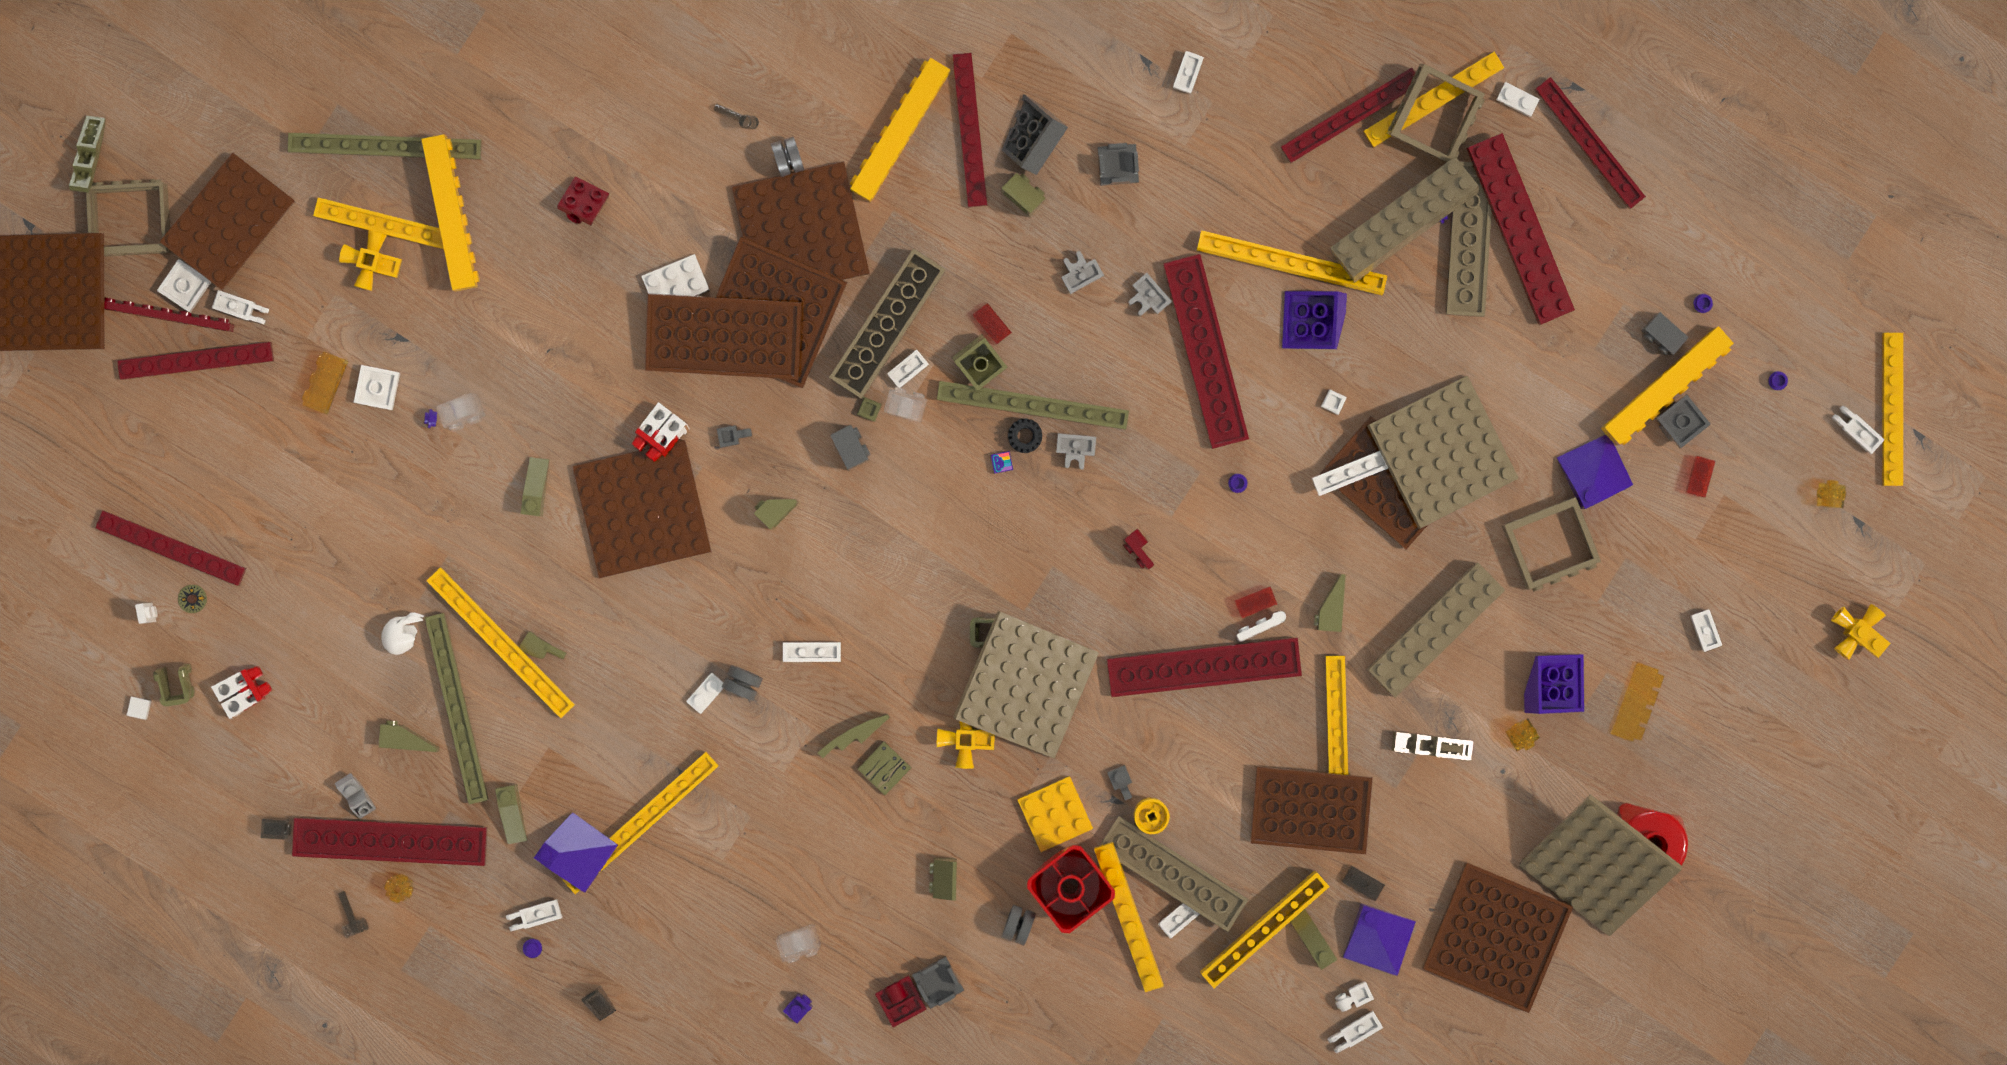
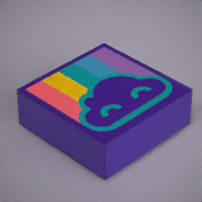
M1010 451L991 455L994 474L1013 470Z

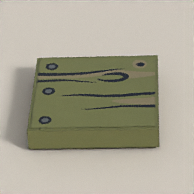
M884 741L863 762L858 770L886 795L912 767Z

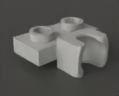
M1080 251L1076 253L1078 261L1075 264H1072L1068 258L1063 259V263L1069 273L1061 278L1070 294L1104 276L1097 261L1093 259L1086 263Z
M1146 273L1132 285L1138 293L1128 301V304L1133 305L1139 302L1142 308L1139 310L1138 315L1142 316L1150 308L1158 314L1172 301Z
M1058 433L1056 453L1066 454L1064 468H1069L1071 460L1075 459L1079 462V469L1084 470L1085 455L1095 456L1096 437Z

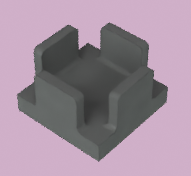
M1117 143L1098 147L1101 186L1139 183L1136 144Z
M1687 394L1678 401L1673 402L1656 418L1660 424L1659 428L1670 442L1674 441L1679 449L1711 425Z
M946 956L912 974L917 983V988L930 1009L937 1005L941 1006L964 991Z

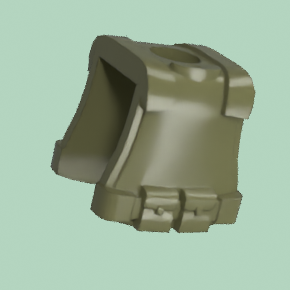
M977 617L971 620V646L976 648L983 647L985 642H979V623H993L995 618Z
M183 664L178 669L183 690L182 695L171 696L166 667L156 669L153 672L154 681L158 682L161 693L159 701L163 706L185 704L194 697L195 689L191 686L190 680L191 664Z

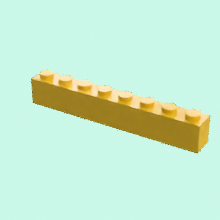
M931 57L929 61L925 60L919 69L922 71L918 78L914 77L912 80L910 92L903 95L899 102L902 104L899 110L895 109L890 116V120H892L888 127L884 126L880 133L882 138L879 143L875 142L869 151L872 153L869 159L865 158L860 165V169H862L858 176L854 175L850 182L852 186L850 188L851 191L870 203L950 74L949 68Z
M444 134L423 138L422 144L452 290L457 292L476 288L480 278L478 271L474 270L473 263H476L475 254L470 251L469 245L472 244L470 233L466 231V226L468 225L467 216L462 212L464 200L463 196L459 195L458 188L461 186L459 177H455L454 169H457L455 158H451L450 150H453L451 139H448Z
M1719 326L1713 328L1601 428L1602 431L1615 445H1625L1632 439L1631 434L1635 431L1637 433L1646 426L1645 422L1649 418L1653 420L1660 414L1659 410L1663 406L1668 407L1673 403V397L1679 393L1681 395L1689 388L1687 385L1691 381L1696 382L1703 376L1701 373L1706 368L1708 370L1717 363L1716 359L1720 355L1722 357L1727 355L1731 351L1730 346L1734 343Z
M1314 870L1200 971L1201 975L1213 988L1218 986L1330 886Z

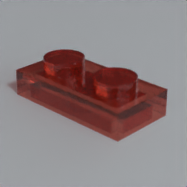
M988 303L973 314L974 318L996 345L1012 333Z
M1695 456L1685 493L1702 498L1706 497L1716 461Z
M1271 586L1234 600L1241 618L1277 605Z

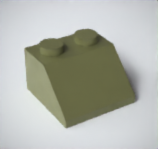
M1016 173L1002 187L1001 192L1031 217L1045 201L1043 196L1045 193L1037 186L1033 188L1029 184L1030 180L1024 174L1019 175Z
M983 334L952 357L977 391L1008 368Z
M795 499L761 500L755 506L757 511L754 514L770 530H773L799 502Z
M934 858V863H930V874H933V882H929V893H933V898L956 901L957 858Z

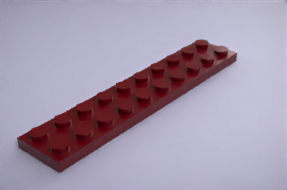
M1503 133L1466 148L1538 325L1574 311L1575 308Z
M1201 254L1163 263L1211 448L1214 449L1249 440Z
M1298 638L1107 659L1111 697L1302 676Z
M295 817L292 857L485 866L488 827Z

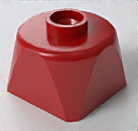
M1624 803L1619 807L1617 815L1647 839L1655 837L1656 846L1681 866L1683 865L1688 850V837L1684 822L1679 815L1629 803Z
M1077 845L1069 846L1050 857L1032 874L1027 882V889L1061 933L1070 934L1115 898V890L1089 854L1081 846ZM1069 878L1076 879L1078 881V889L1074 893H1066L1061 886L1063 881Z

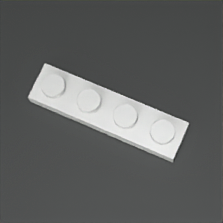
M1380 451L1316 476L1312 478L1318 496H1321L1388 469Z

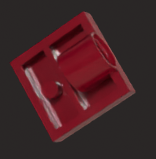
M575 176L558 203L557 209L565 212L567 218L573 223L581 224V222L592 226L609 198V193Z
M1138 528L1123 539L1125 542L1123 547L1129 554H1135L1137 557L1135 561L1141 569L1146 568L1149 570L1155 565L1142 550V547L1149 541Z
M909 975L875 993L893 1028L927 1010Z

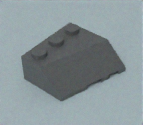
M1023 94V105L1021 110L1016 112L1015 117L1017 120L1015 126L1010 128L1002 151L1021 168L1037 175L1068 127L1049 110Z

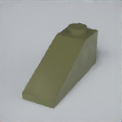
M530 457L522 497L521 514L543 517L549 459Z
M1345 574L1338 576L1320 606L1318 615H1314V626H1317L1316 630L1342 631Z
M386 720V724H380L379 748L438 752L440 750L439 746L406 726L398 725V721Z
M514 784L496 788L498 808L508 844L527 841L518 785Z
M1305 909L1290 921L1321 970L1337 961L1336 956Z

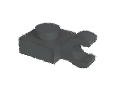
M736 425L717 429L720 448L739 445L740 438L752 436L751 429L737 431Z
M1125 765L1107 772L1114 790L1120 788L1125 801L1132 798L1127 786L1132 781Z

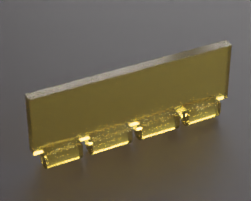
M1636 662L1611 734L1632 742L1634 738L1642 741L1646 728L1639 726L1640 722L1648 724L1652 713L1651 709L1645 707L1647 704L1654 707L1659 692L1652 690L1653 686L1661 688L1665 677L1658 674V669Z

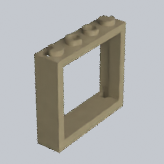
M1419 64L1386 134L1447 163L1455 156L1456 158L1458 157V149L1467 139V130L1469 126L1474 124L1476 120L1475 114L1483 106L1485 94L1430 66ZM1428 73L1474 95L1473 101L1446 155L1400 133Z
M150 179V183H142V180H131L130 184H123V181H112L111 185H104L103 182L92 183L89 193L86 192L88 233H99L97 194L159 190L163 238L170 230L168 184L161 182V179ZM162 244L104 247V257L171 253Z
M1576 497L1502 525L1527 590L1532 589L1533 592L1544 588L1543 584L1550 582L1551 585L1562 581L1561 577L1568 575L1569 578L1579 574V570L1586 568V571L1597 567L1596 564L1601 562ZM1572 507L1592 559L1532 581L1513 530Z

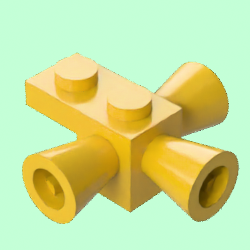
M368 230L367 249L361 248L360 251L346 244L343 245L339 262L354 263L356 267L362 269L354 284L355 287L372 291L373 272L398 278L402 259L379 253L387 235Z
M1870 604L1863 619H1854L1844 606L1841 607L1834 614L1831 621L1846 629L1843 634L1847 638L1838 644L1834 650L1845 659L1850 660L1857 645H1861L1876 658H1879L1891 643L1872 627L1886 616L1885 613L1873 604Z
M959 721L960 729H957L956 733L937 728V747L956 745V749H959L955 768L974 769L971 750H994V734L984 730L972 729L973 726Z

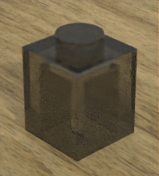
M263 818L261 838L287 839L292 829L289 819Z

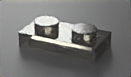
M1352 865L1342 880L1344 884L1374 901L1377 900L1385 886L1382 882Z

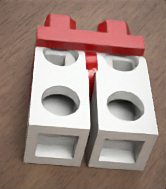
M658 402L641 426L635 431L637 436L633 440L632 445L641 452L646 444H648L651 448L645 455L655 462L661 455L665 457L683 434H686L690 428L683 420L672 414L671 411Z
M259 666L244 669L211 687L219 702L225 701L221 705L229 719L235 718L245 710L266 699L265 696L272 691L268 682L260 686L257 684L256 679L263 676Z

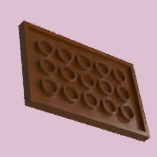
M232 153L165 234L160 243L223 291L293 205L295 200L235 153Z
M1372 416L1366 420L1320 474L1379 451L1367 427L1376 422ZM1389 469L1337 489L1405 550L1427 527L1418 529Z
M1257 766L1251 843L1366 854L1373 777Z

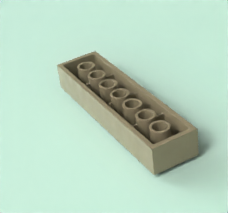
M1455 156L1330 247L1331 252L1355 283L1479 193V186Z
M913 248L829 378L860 399H863L945 274L946 269Z
M1474 563L1366 670L1392 697L1396 698L1505 589L1479 563Z

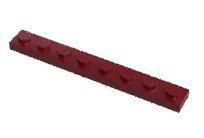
M972 53L954 54L953 65L968 208L987 206Z
M1413 68L1408 69L1281 146L1280 148L1290 164L1405 95L1415 75Z
M1550 77L1538 86L1535 91L1626 206L1631 209L1646 196L1555 81Z
M104 297V310L228 332L234 331L235 325L229 323V319L218 318L215 321L210 320L211 316L199 314V317H192L190 312L180 311V314L172 313V309L161 307V311L153 310L154 306L142 304V307H136L134 302L123 301V304L115 303L116 299Z
M272 342L118 360L117 362L120 380L274 362Z
M102 510L95 527L98 530L237 586H240L247 569L105 510Z

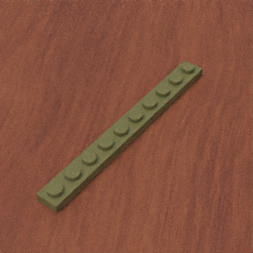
M288 133L289 153L425 158L422 144L423 138ZM451 139L453 150H450L451 158L481 160L482 140Z
M944 381L939 382L937 400L1124 430L1127 428L1129 410L989 388H981L977 391L974 386Z
M445 613L425 617L468 803L470 805L489 800Z

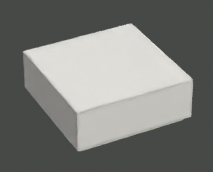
M1329 389L1321 407L1339 415L1347 397Z
M132 696L127 716L146 720L151 700Z

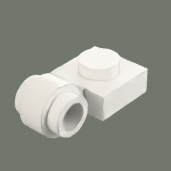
M1363 981L1348 989L1350 996H1346L1345 993L1336 996L1335 1004L1341 1012L1352 1008V1002H1354L1356 1007H1359L1374 998L1367 983Z

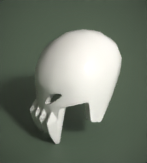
M410 613L407 616L394 617L387 622L381 634L384 648L394 655L403 654L414 646L417 629L414 625L406 624L423 621L421 617H424V615Z

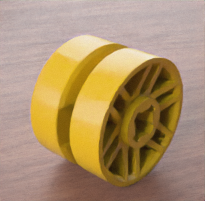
M1156 798L1141 800L1136 805L1133 813L1137 827L1146 834L1162 832L1167 827L1170 819L1167 807ZM1154 813L1155 818L1149 819L1148 814Z

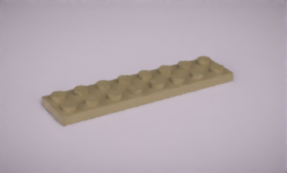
M1460 162L1478 184L1479 193L1452 212L1446 315L1485 317L1491 207L1473 163Z
M1118 816L1100 844L1101 846L1113 842L1120 863L1227 932L1249 900L1120 816Z

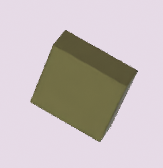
M864 397L857 415L875 422L882 404Z

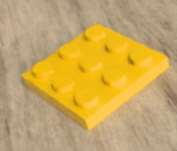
M1070 776L1017 799L1040 852L1093 829Z

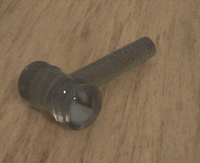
M716 104L714 107V111L738 121L742 128L756 129L759 125V120L755 116L741 115L719 104Z
M346 892L338 893L349 924L341 928L343 936L349 938L364 932V930L367 931L369 929L367 920L361 918V920L356 921Z

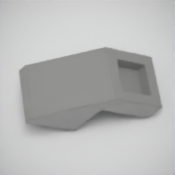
M352 773L335 783L336 788L347 799L350 809L359 819L376 809L367 792Z

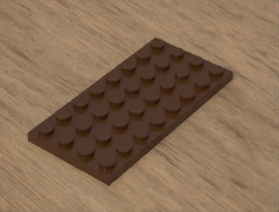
M649 293L645 371L798 380L802 302Z

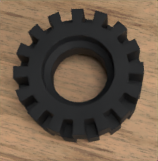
M1019 419L1009 429V443L1014 450L1020 453H1030L1036 450L1042 442V430L1039 424L1032 419ZM1023 428L1029 429L1033 434V438L1029 443H1022L1018 439V432Z

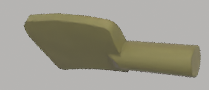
M532 631L528 632L519 646L525 653L543 659L547 652L563 660L567 654L542 640Z

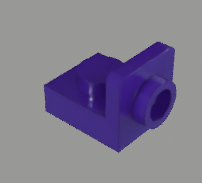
M798 993L783 1012L798 1024L806 1013L812 1009L813 1005L810 1004L812 1000L805 994L801 996Z

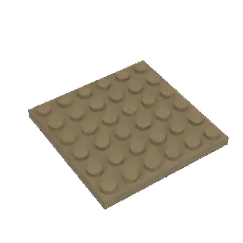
M1468 376L1367 426L1418 529L1518 479Z
M998 611L953 718L1055 759L1099 652Z
M1591 794L1545 837L1519 865L1567 904L1573 906L1576 911L1608 936H1611L1682 869L1679 863Z

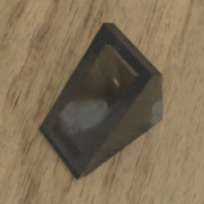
M601 985L581 999L600 1021L616 1011Z

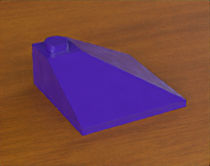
M1285 291L1282 348L1337 349L1346 315L1347 294L1338 291Z
M1603 435L1557 457L1571 490L1577 498L1580 509H1587L1633 485L1614 443L1607 435Z
M1584 654L1535 656L1524 693V713L1584 712Z
M572 812L544 842L534 859L585 893L618 844Z
M1361 903L1343 958L1398 976L1416 921Z

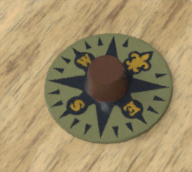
M187 585L181 589L178 595L179 606L187 613L200 612L207 602L205 591L198 585Z

